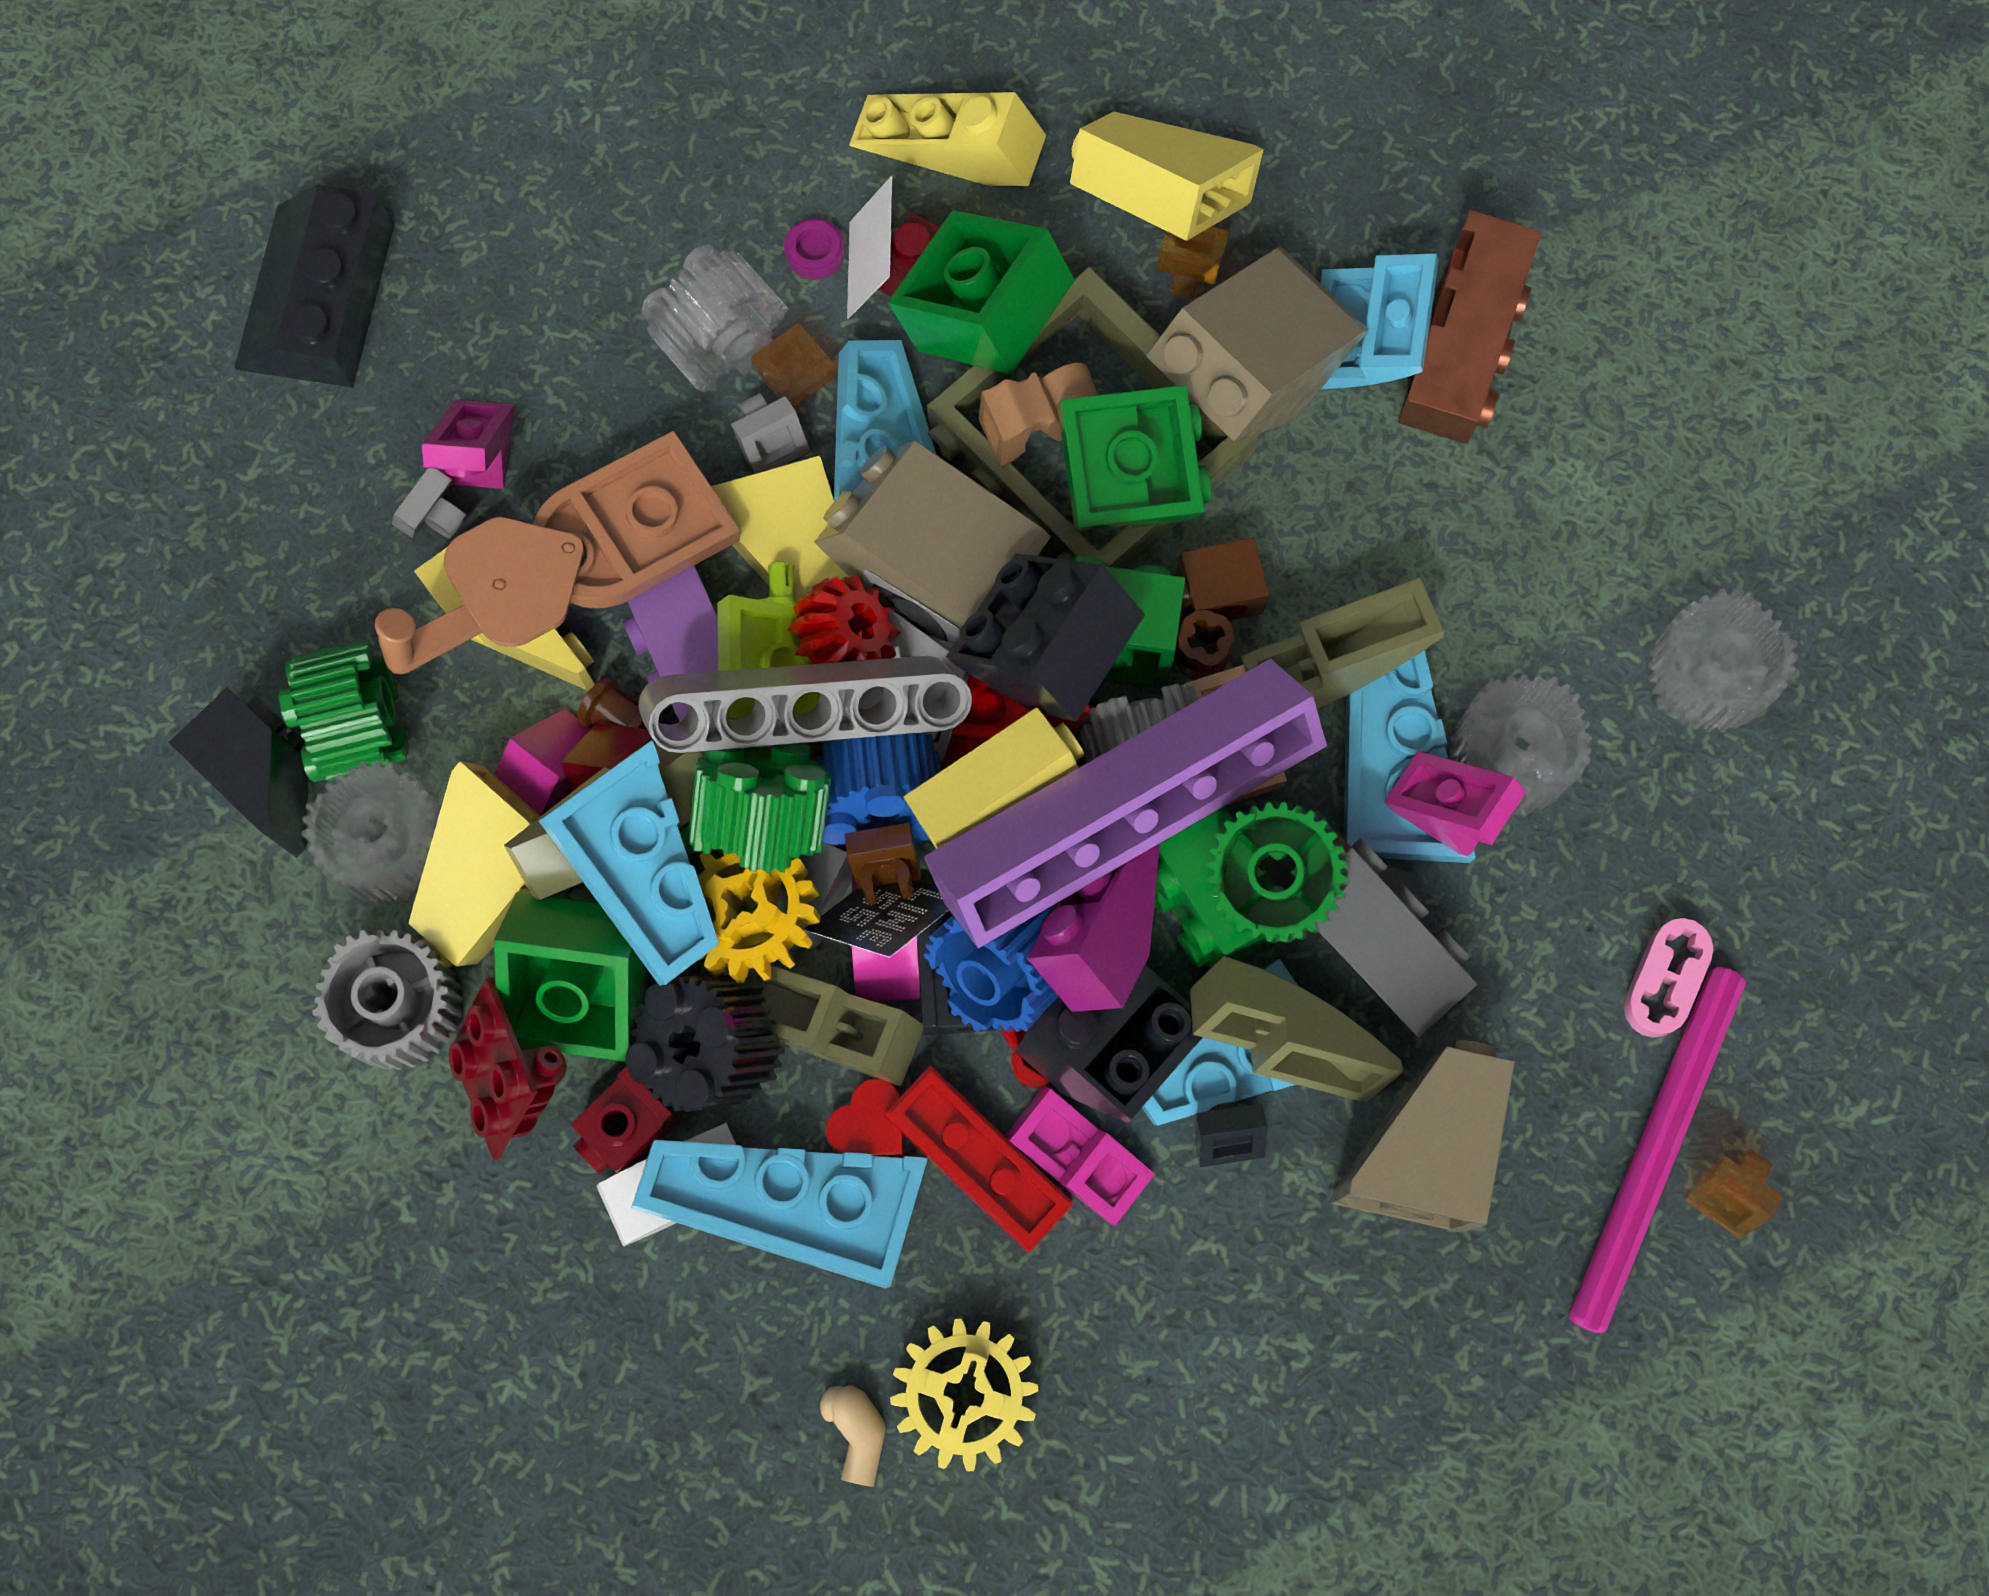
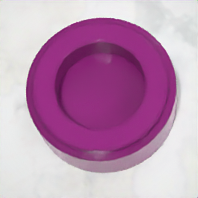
M811 218L798 222L789 230L784 242L785 256L789 267L794 273L806 279L819 280L829 277L840 268L844 260L845 249L840 231L835 225L823 219Z

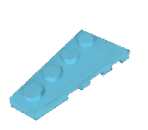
M1424 650L1379 679L1346 696L1343 839L1352 846L1361 838L1379 858L1471 863L1476 858L1474 850L1468 857L1458 854L1390 810L1384 803L1417 751L1448 759L1445 748L1447 739L1442 719L1438 720L1431 691L1433 682Z
M654 1140L631 1208L886 1289L891 1287L928 1158L908 1156L903 1158L872 1156V1154L847 1152L843 1154L818 1153L778 1148L777 1150L742 1148L740 1145Z

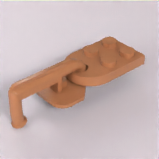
M672 431L554 493L541 506L533 524L496 517L457 536L446 549L444 567L448 579L464 602V605L416 629L413 617L402 609L388 608L380 612L375 619V629L386 665L393 673H408L481 633L490 641L500 646L517 647L525 645L560 626L566 618L570 603L587 608H607L623 604L735 544L740 540V530L676 433ZM584 553H585V555L587 556V559H586V562H585V563H584V559H585Z

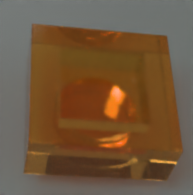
M799 322L750 357L752 367L779 399L786 396L793 408L837 377L834 363Z

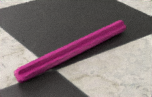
M1717 966L1708 972L1569 1313V1318L1573 1323L1590 1332L1603 1333L1609 1326L1746 986L1745 977L1729 968Z

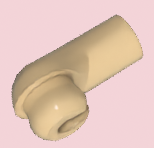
M853 1385L845 1387L832 1386L823 1394L820 1401V1410L825 1421H834L837 1428L849 1442L841 1480L874 1487L886 1433L885 1422L864 1391Z

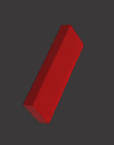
M929 1066L883 1114L1027 1253L1032 1251L1074 1204L932 1066Z

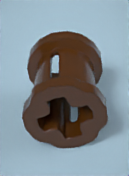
M1210 610L1195 611L1185 617L1182 628L1177 635L1174 654L1175 664L1182 674L1190 679L1197 680L1224 670L1228 663L1229 650L1235 637L1232 625L1227 618ZM1200 637L1204 644L1215 642L1213 654L1207 655L1203 647L1192 649L1194 638Z
M606 675L596 682L585 695L577 712L578 723L584 727H591L596 723L647 729L640 715L639 702L621 691L618 681L610 675ZM662 712L659 715L658 722L661 720Z

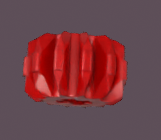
M858 575L842 579L838 577L826 578L812 586V590L802 596L798 603L792 607L797 619L794 620L788 631L799 638L801 642L794 656H807L811 664L894 658L897 655L891 643L901 633L888 621V617L894 607H883L878 601L879 588H864Z

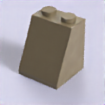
M1279 247L1183 307L1146 357L1176 386L1187 385L1188 398L1193 403H1196L1235 442L1295 420L1369 329L1287 251Z
M914 440L893 449L883 446L866 460L859 471L864 479L853 493L851 491L846 492L829 507L823 517L828 525L814 543L849 577L858 575L862 585L863 572L868 570L961 631L963 624L970 616L975 614L994 586L996 576L1001 568L1011 561L1015 553L1037 556L1051 536L1042 527Z
M1458 1040L1456 1041L1455 1048L1446 1047L1425 1062L1333 1190L1331 1204L1459 1233L1487 1225L1515 1061L1496 1058L1497 1049L1491 1045Z

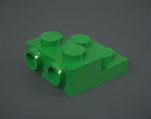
M1187 385L1060 400L1057 404L1075 531L1132 525V528L1191 521L1205 512L1204 504L1209 503L1211 496L1210 478L1206 466H1198L1195 441H1199L1201 438V416L1198 405L1196 403H1189Z

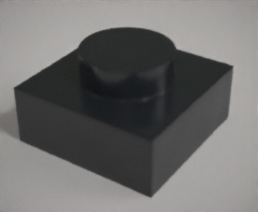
M1228 1102L1216 1105L1206 1112L1196 1113L1195 1144L1200 1167L1265 1157L1267 1124L1262 1103L1243 1106L1239 1103Z

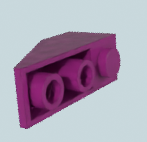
M1160 843L1057 902L1052 913L1044 920L1041 926V933L1027 959L1072 1012L1124 1007L1150 955Z

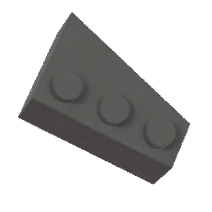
M1317 813L1316 815L1319 817V822L1323 820V818ZM1330 826L1331 829H1330L1329 832L1335 831V830ZM1335 831L1340 839L1336 846H1343L1346 851V855L1342 859L1349 864L1348 878L1350 881L1343 891L1347 894L1346 899H1338L1336 902L1340 907V911L1338 913L1331 911L1328 914L1331 922L1326 924L1321 921L1318 924L1319 932L1419 1038L1478 985L1461 967L1470 956L1444 928L1435 936L1427 930L1420 921L1429 914V911L1404 884H1401L1392 891L1382 881L1379 875L1388 867L1361 838L1350 846ZM1290 856L1281 863L1271 857L1263 865L1267 874L1277 885L1287 890L1294 883L1296 877L1290 872L1296 868V863Z

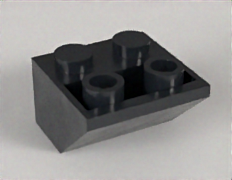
M1015 553L1011 561L1004 565L997 574L994 586L978 610L963 624L959 638L946 657L955 666L1030 711L1038 708L1043 715L1077 721L1145 614L1101 564Z
M1145 964L1123 1008L1072 1012L1063 1000L1058 997L1029 1028L1015 1052L1065 1096L1129 1123L1203 1037L1193 1035L1191 1004Z

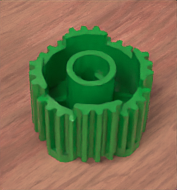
M369 639L295 656L285 664L290 688L279 691L278 697L281 713L289 728L298 726L301 728V736L306 744L301 747L302 762L308 778L313 782L321 780L330 781L391 766L393 763L407 760V755H409L406 731L396 733L393 731V725L396 724V710L393 700L399 699L397 684L393 679V672L387 667L384 657L372 660L371 655L374 647L370 644Z
M804 743L771 745V750L763 746L762 748L745 747L705 751L703 757H699L698 762H696L688 835L689 844L693 845L692 849L694 851H702L706 854L711 853V848L714 850L723 849L725 854L736 853L737 857H741L740 866L748 868L751 872H756L757 870H763L766 873H771V870L785 872V869L791 867L792 857L799 858L800 854L812 856L814 853H821L831 783L830 773L825 771L824 766H818L817 761H810L811 747Z
M1271 802L1265 804L1263 811H1260L1256 806H1252L1251 814L1245 815L1241 811L1237 812V822L1232 823L1227 820L1224 823L1227 829L1226 833H1216L1215 838L1219 841L1217 847H1211L1210 852L1215 855V860L1207 862V867L1213 870V875L1207 877V883L1215 885V889L1210 892L1211 898L1219 900L1215 906L1216 910L1227 913L1224 919L1227 923L1234 925L1238 923L1236 930L1247 934L1251 931V937L1259 940L1265 935L1267 942L1276 943L1277 941L1290 943L1296 938L1300 940L1306 939L1307 930L1315 934L1320 931L1318 924L1321 921L1329 924L1331 919L1328 914L1331 911L1336 913L1340 911V907L1336 902L1338 899H1346L1347 894L1343 891L1350 881L1348 878L1349 864L1342 859L1346 855V851L1343 846H1336L1340 839L1335 831L1329 832L1331 828L1324 819L1318 822L1319 817L1312 810L1305 814L1303 807L1297 805L1292 811L1286 802H1281L1279 809H1276ZM1289 856L1293 858L1296 868L1290 873L1296 877L1294 883L1287 890L1276 885L1268 891L1262 883V880L1268 876L1262 870L1266 860L1272 857L1281 863Z

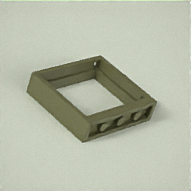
M1090 267L1075 279L1064 298L1017 365V367L1021 365L1076 316H1080L1153 389L1176 386L1146 357L1161 336ZM973 366L927 405L929 428L931 429L928 435L940 446V454L950 461L957 456L972 471L969 474L970 479L1042 527L1051 536L1045 545L1055 554L1056 559L1071 560L1078 556H1089L1105 561L1108 567L1126 569L1178 523L1132 528V525H1128L1102 549L1097 551L1078 531H1075V528L1011 463L999 467L988 440L962 414L981 399L982 391L996 386L1009 374ZM1199 408L1202 425L1201 436L1214 450L1198 463V466H1206L1212 493L1254 455L1259 434L1233 442Z

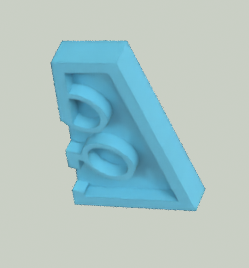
M902 340L848 341L839 352L834 502L846 492H854L864 479L859 473L861 467L874 452L883 446L893 449L915 440L936 455L932 439L928 435L929 429Z
M652 740L539 820V823L659 986L666 985L716 947L719 942L695 868L690 865L677 826L679 819L672 798H668L658 768L660 760Z
M1275 959L1262 968L1297 985L1280 959ZM1203 1037L1145 1103L1142 1109L1152 1124L1158 1126L1195 1115L1196 1113L1208 1111L1222 1103L1235 1102L1296 1084L1253 1073L1251 1050Z

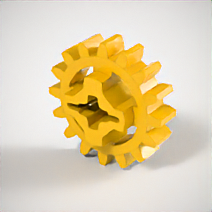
M701 853L699 856L706 869L700 875L697 874L707 908L708 905L714 908L716 919L713 922V926L719 942L716 947L699 959L701 960L706 957L704 967L712 975L718 977L728 966L729 975L737 983H744L749 968H755L764 981L771 979L772 970L770 963L779 960L786 967L792 968L795 962L789 950L794 944L810 948L813 942L802 930L803 926L820 923L821 917L815 907L805 904L817 898L819 892L811 880H804L808 870L799 858L792 860L791 867L785 869V872L771 870V873H766L763 870L751 872L748 868L740 866L741 857H737L736 853H724V856L717 860L710 854ZM782 882L788 895L787 914L781 912L777 904L783 893L779 888ZM756 904L758 905L752 914L742 911L737 915L742 905L747 908H753ZM762 943L761 945H758V946H756V947L750 948V947L753 946V945Z

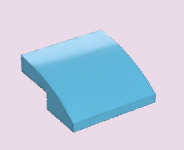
M1437 253L1376 255L1374 268L1322 270L1320 284L1369 330L1321 389L1374 385L1423 372L1439 263Z

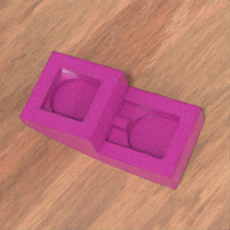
M1044 1086L1004 1135L1025 1157L1113 1226H1116L1155 1175L1154 1172L1113 1137L1097 1129L1052 1089Z

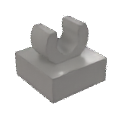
M759 393L738 404L745 417L732 423L731 426L753 474L781 467L810 452L796 411L786 396L768 405Z
M428 468L394 513L392 525L413 538L425 522L431 529L450 540L463 523L466 514L453 504L442 499L449 490L451 479L436 468Z

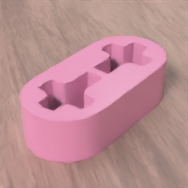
M1686 918L1673 919L1658 928L1650 938L1624 1002V1012L1627 1021L1641 1035L1652 1038L1665 1036L1681 1027L1687 1019L1711 962L1714 949L1711 936L1705 927L1694 920ZM1681 934H1684L1689 938L1687 948L1691 952L1696 953L1695 958L1689 957L1677 966L1675 973L1667 969L1673 958L1674 950L1665 945L1666 940L1673 941ZM1663 982L1669 985L1663 1005L1671 1010L1672 1013L1671 1016L1664 1015L1655 1022H1652L1647 1018L1649 1008L1641 1003V998H1649L1656 994Z

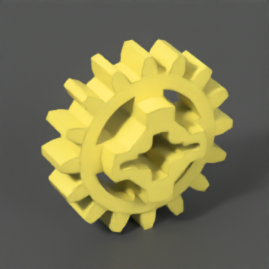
M962 1318L955 1319L953 1336L944 1338L942 1333L933 1325L928 1328V1335L932 1344L929 1348L924 1350L912 1343L906 1347L910 1356L916 1361L913 1368H895L893 1375L899 1380L906 1382L907 1388L906 1393L890 1397L891 1405L907 1407L910 1415L897 1428L900 1433L909 1432L913 1429H917L921 1437L914 1449L917 1455H921L932 1445L940 1449L938 1456V1467L945 1469L951 1461L953 1454L963 1456V1463L967 1472L974 1471L977 1461L976 1454L984 1451L994 1464L1002 1461L998 1443L1006 1439L1009 1443L1020 1446L1023 1442L1019 1432L1014 1428L1017 1419L1034 1421L1036 1416L1029 1408L1022 1406L1023 1396L1038 1392V1384L1021 1382L1019 1375L1020 1372L1030 1365L1031 1360L1029 1356L1012 1361L1007 1353L1013 1344L1014 1338L1008 1334L997 1344L989 1340L990 1323L982 1322L976 1335H967ZM966 1347L959 1366L944 1374L926 1369L943 1352L953 1348ZM989 1355L993 1356L1005 1370L1010 1383L1011 1396L993 1390L984 1372ZM976 1361L977 1366L974 1372V1377H976L975 1389L978 1392L984 1393V1401L981 1406L970 1405L965 1415H961L958 1427H954L953 1420L956 1412L953 1409L955 1400L945 1395L946 1387L949 1382L960 1383L964 1374H968L971 1362ZM919 1393L935 1398L944 1416L940 1434L926 1421L920 1407ZM985 1415L1003 1420L1000 1426L988 1436L976 1441L963 1442L968 1424Z

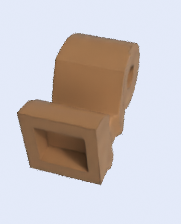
M1068 364L1055 369L1043 378L1039 377L1036 373H1032L1028 379L1020 382L1006 379L998 385L982 391L979 421L999 467L1010 463L1026 451V442L1032 432L1041 430L1058 442L1062 441L1057 404L1060 400L1099 395L1086 364Z

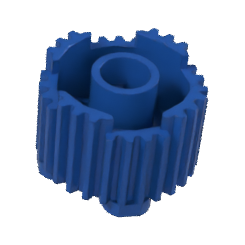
M925 732L821 741L822 756L817 757L816 761L818 766L825 767V771L829 772V777H831L823 843L833 845L836 848L843 847V851L847 852L846 833L910 823L915 844L924 845L927 843L926 840H930L903 797L942 771L939 753L934 751L933 736L931 734L925 735Z
M1052 907L1045 909L980 948H977L953 915L929 937L930 940L925 945L928 950L924 953V958L929 961L931 969H935L939 965L936 972L944 978L941 983L951 990L949 993L951 997L947 1000L952 1008L951 1013L954 1016L960 1015L963 1024H972L976 1032H979L981 1029L988 1030L991 1026L997 1030L1002 1026L1006 1032H1009L1012 1028L1016 1032L1021 1029L1027 1031L1059 997L1027 959L1041 933V926L1044 920L1052 913Z

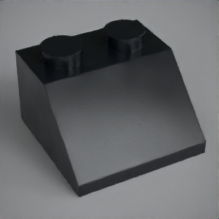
M226 687L168 743L260 832L296 858L306 849L308 776L303 766L301 754L294 749L303 739L292 728H289L255 694L245 703Z

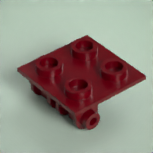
M492 977L485 978L472 1006L468 1009L467 1016L454 1042L450 1045L449 1064L454 1078L457 1081H462L471 1102V1122L476 1134L480 1138H485L492 1159L498 1160L511 1138L525 1136L534 1129L538 1115L545 1110L555 1091L554 1085L559 1083L564 1077L567 1065L562 1052L553 1046L521 1051Z

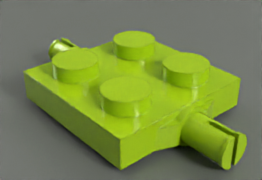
M782 561L768 565V598L756 600L728 595L717 603L718 671L811 664L807 656H794L801 642L799 638L788 631L794 620L797 619L792 608L798 603L795 599L794 564L788 563L786 565V562ZM820 692L804 693L796 700L792 713L804 714L810 712L819 702ZM742 697L735 700L727 709L726 718L734 720L744 718L753 709L755 699L752 697Z

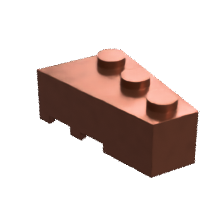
M1469 210L1447 265L1430 319L1423 372L1412 376L1398 423L1468 444L1476 426L1487 429L1499 393L1489 389L1494 374L1504 375L1509 363L1515 340L1507 338L1512 321L1520 322L1526 308L1531 287L1524 284L1542 231Z

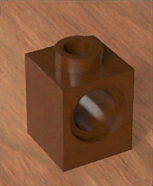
M1254 537L1185 551L1180 554L1177 575L1173 576L1185 577L1181 612L1186 611L1188 616L1195 611L1210 610L1215 614L1223 615L1228 621L1264 613L1270 595Z

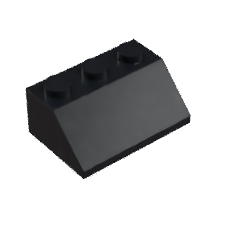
M316 185L277 206L234 367L236 370L354 387L394 225L377 193Z

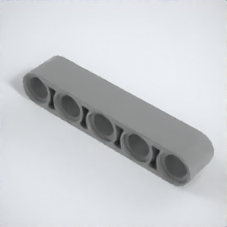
M916 656L666 675L655 678L645 686L640 695L638 707L647 730L659 747L668 752L686 753L944 731L954 728L964 721L970 711L972 697L965 681L946 662L937 657ZM941 681L946 682L945 692L940 699L934 703L923 704L924 694L931 685ZM877 686L884 688L883 695L876 705L868 709H858L859 699L864 692ZM808 692H820L819 702L814 709L804 714L792 713L793 706L800 696ZM742 697H752L755 699L753 709L744 718L737 720L726 718L727 709L735 700ZM681 702L689 705L688 713L680 722L672 725L658 722L660 713L669 704Z

